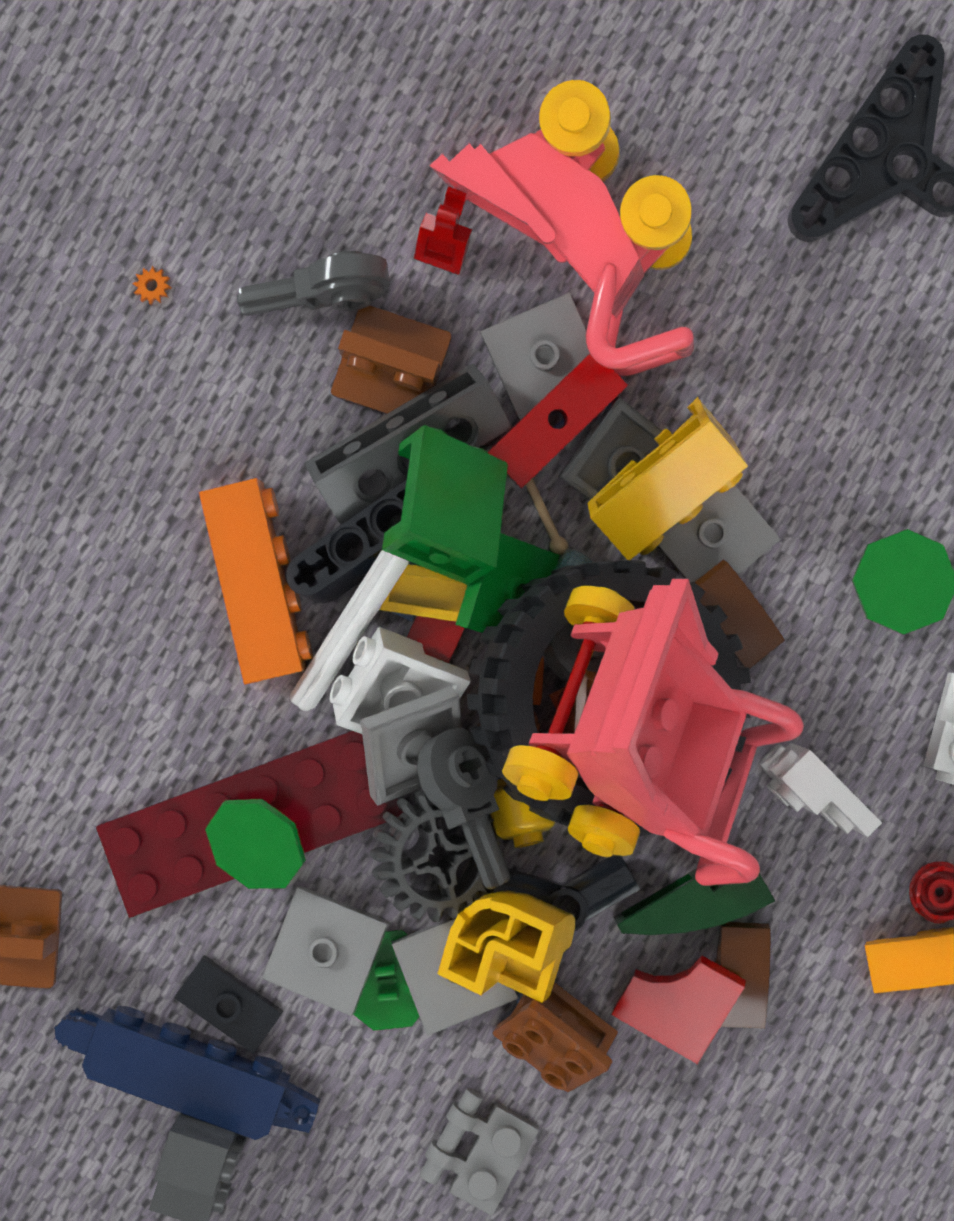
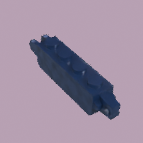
M118 1006L116 1010L109 1008L102 1016L90 1011L84 1012L83 1009H72L54 1027V1039L58 1040L57 1044L61 1043L62 1047L66 1045L68 1049L85 1055L82 1068L87 1079L254 1140L268 1135L272 1125L309 1133L319 1108L321 1099L290 1083L291 1075L282 1072L283 1066L278 1061L264 1056H257L254 1061L236 1055L237 1049L230 1043L217 1039L209 1040L208 1044L190 1038V1030L175 1023H164L162 1027L144 1021L145 1014L132 1007Z

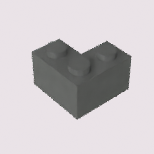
M180 1113L169 1131L154 1180L158 1181L149 1210L181 1221H209L213 1211L222 1213L232 1183L230 1181L235 1167L239 1163L247 1137Z

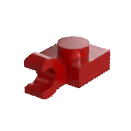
M448 186L443 205L440 204L437 215L425 214L419 228L414 259L457 275L460 274L472 229L459 225L467 198L466 192Z

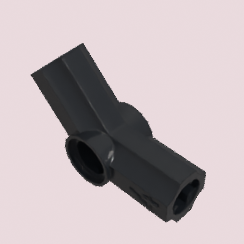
M612 855L566 882L561 883L509 869L510 881L495 887L493 893L506 890L526 893L551 905L560 896H571L580 905L578 912L574 915L575 931H577L584 925L585 921L640 890V887L622 856Z

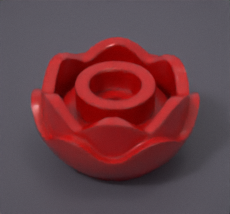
M936 861L928 863L919 868L910 881L909 898L917 913L930 922L943 924L948 920L954 919V865L948 862ZM941 887L943 890L942 894L936 896L935 890Z

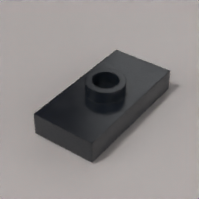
M205 955L174 997L253 1054L283 1013V1010Z

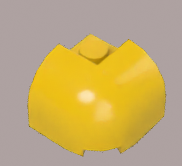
M506 890L486 894L457 915L450 928L437 974L479 995H483L499 982L543 1003L551 995L563 953L572 944L575 932V918L571 913L526 893Z

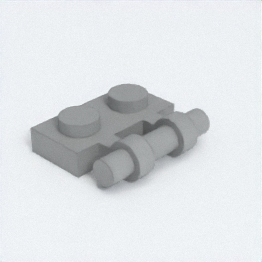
M467 1088L459 1103L454 1102L446 1117L449 1121L439 1140H433L427 1149L425 1157L428 1160L421 1170L420 1176L428 1183L436 1185L444 1170L456 1173L457 1175L450 1185L449 1193L492 1216L538 1134L539 1125L497 1102L488 1118L482 1117L476 1111L484 1097L476 1090ZM465 1131H471L478 1136L468 1155L464 1157L455 1152V1149Z

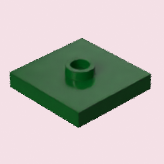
M500 533L497 568L467 585L455 625L481 633L484 632L486 626H498L504 617L497 611L507 599H519L525 593L522 586L531 580L550 576L551 571L557 567L560 555Z

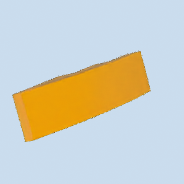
M954 927L917 932L916 936L879 939L866 942L864 945L874 993L954 984Z

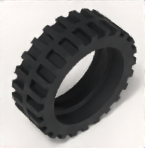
M610 560L552 570L550 576L533 579L522 586L525 593L519 599H507L497 610L504 616L498 626H486L479 639L488 644L483 659H472L469 674L480 675L478 694H467L468 709L479 712L481 725L471 728L475 743L487 747L490 757L485 759L490 774L502 777L507 783L503 790L514 800L527 804L530 807L529 811L568 827L575 807L579 805L595 806L592 803L595 795L588 789L582 778H577L570 798L566 800L548 799L547 801H540L519 792L517 786L506 779L502 773L510 749L519 745L529 746L532 734L538 733L533 711L535 677L547 646L554 636L569 624L564 615V610L571 592L579 586L605 587L617 592L627 599L635 609L644 608L653 585H670L671 580L676 579V571L666 567L647 568L644 561L636 560L616 562ZM690 582L707 639L719 653L716 664L711 666L731 689L741 690V684L751 683L748 667L737 666L734 653L743 649L738 634L724 633L720 624L728 616L719 605L704 606L699 600L705 594V590L696 583ZM747 714L746 718H751V715ZM739 737L735 751L742 752L746 737ZM729 768L726 780L733 771L731 768ZM635 823L640 829L639 837L653 834Z

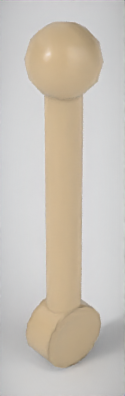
M532 478L525 486L551 539L549 544L550 550L555 554L563 555L568 550V541L564 537L559 536Z

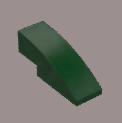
M696 869L615 915L613 918L622 934L662 935L686 933L716 927L745 917L775 902V899L760 873L755 880L748 883L703 886L696 881Z

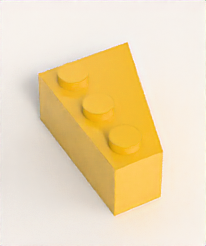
M698 397L687 407L693 415L673 434L668 429H664L654 438L659 445L656 449L638 463L631 460L587 503L590 518L627 560H631L639 553L640 555H646L653 551L662 542L663 534L676 523L685 524L692 520L702 510V503L717 491L724 493L735 486L743 476L742 471L748 467L732 437Z

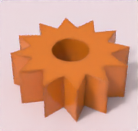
M152 266L149 272L143 268V275L136 274L139 281L132 284L138 287L134 294L141 295V302L148 299L149 304L152 306L155 300L161 303V296L168 297L165 291L172 287L166 284L170 277L163 276V269L156 272ZM150 281L157 282V288L153 291L147 289V284Z

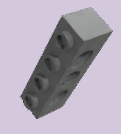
M474 363L304 463L314 484L340 525L407 480L409 459L398 454L399 444L423 425L440 429L448 436L478 448L487 447L495 443L501 434L512 428L488 380ZM460 418L459 423L454 428L444 430L451 420ZM377 469L371 477L359 479L365 471Z

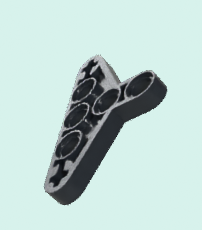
M924 34L911 37L898 52L791 208L788 215V226L791 233L797 239L804 242L819 240L901 194L937 217L954 215V205L942 206L933 197V187L938 182H947L954 187V168L932 153L945 57L942 44L936 38ZM921 49L925 50L929 54L926 59L929 65L924 64L912 80L903 76L914 61L915 57L911 53L917 54ZM914 84H920L918 90H916ZM887 88L899 90L905 99L904 108L897 112L885 109L880 101L881 91ZM861 127L871 129L878 139L876 149L872 151L858 149L853 142V132ZM898 155L912 157L917 164L916 176L911 179L899 177L893 169L894 158ZM832 167L845 169L850 176L849 188L844 191L831 189L825 180L826 171ZM815 188L820 195L812 193V189ZM820 196L830 202L839 203L835 211L830 202L825 205L818 216L819 222L823 224L822 227L814 224L810 229H807L802 225L805 217L799 212L800 209L809 212Z

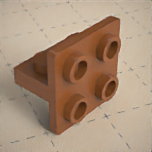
M370 305L358 310L351 332L344 330L338 347L342 359L331 389L332 395L336 398L388 414L437 384L452 339L451 333Z
M0 885V985L48 989L55 985L62 907L61 890Z
M554 982L550 997L543 1003L523 994L512 1014L500 1022L492 1034L502 1042L503 1048L510 1055L526 1060L540 1071L542 1079L547 1084L556 1089L570 1092L609 1070L613 1061L606 1054L618 1031Z

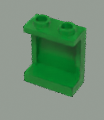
M423 425L399 444L398 454L409 459L402 516L399 523L384 533L382 550L469 585L497 568L508 463L490 455L482 448L472 447L450 437L440 429Z

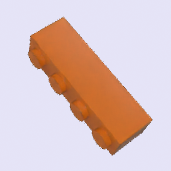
M254 478L200 491L199 496L244 685L305 671L307 668L305 660L313 659V653L307 631L299 632L294 613L302 610L299 594L295 593L286 581L283 565L290 564V555L284 535L276 537L272 518L279 516V508L273 488L265 489L264 483Z

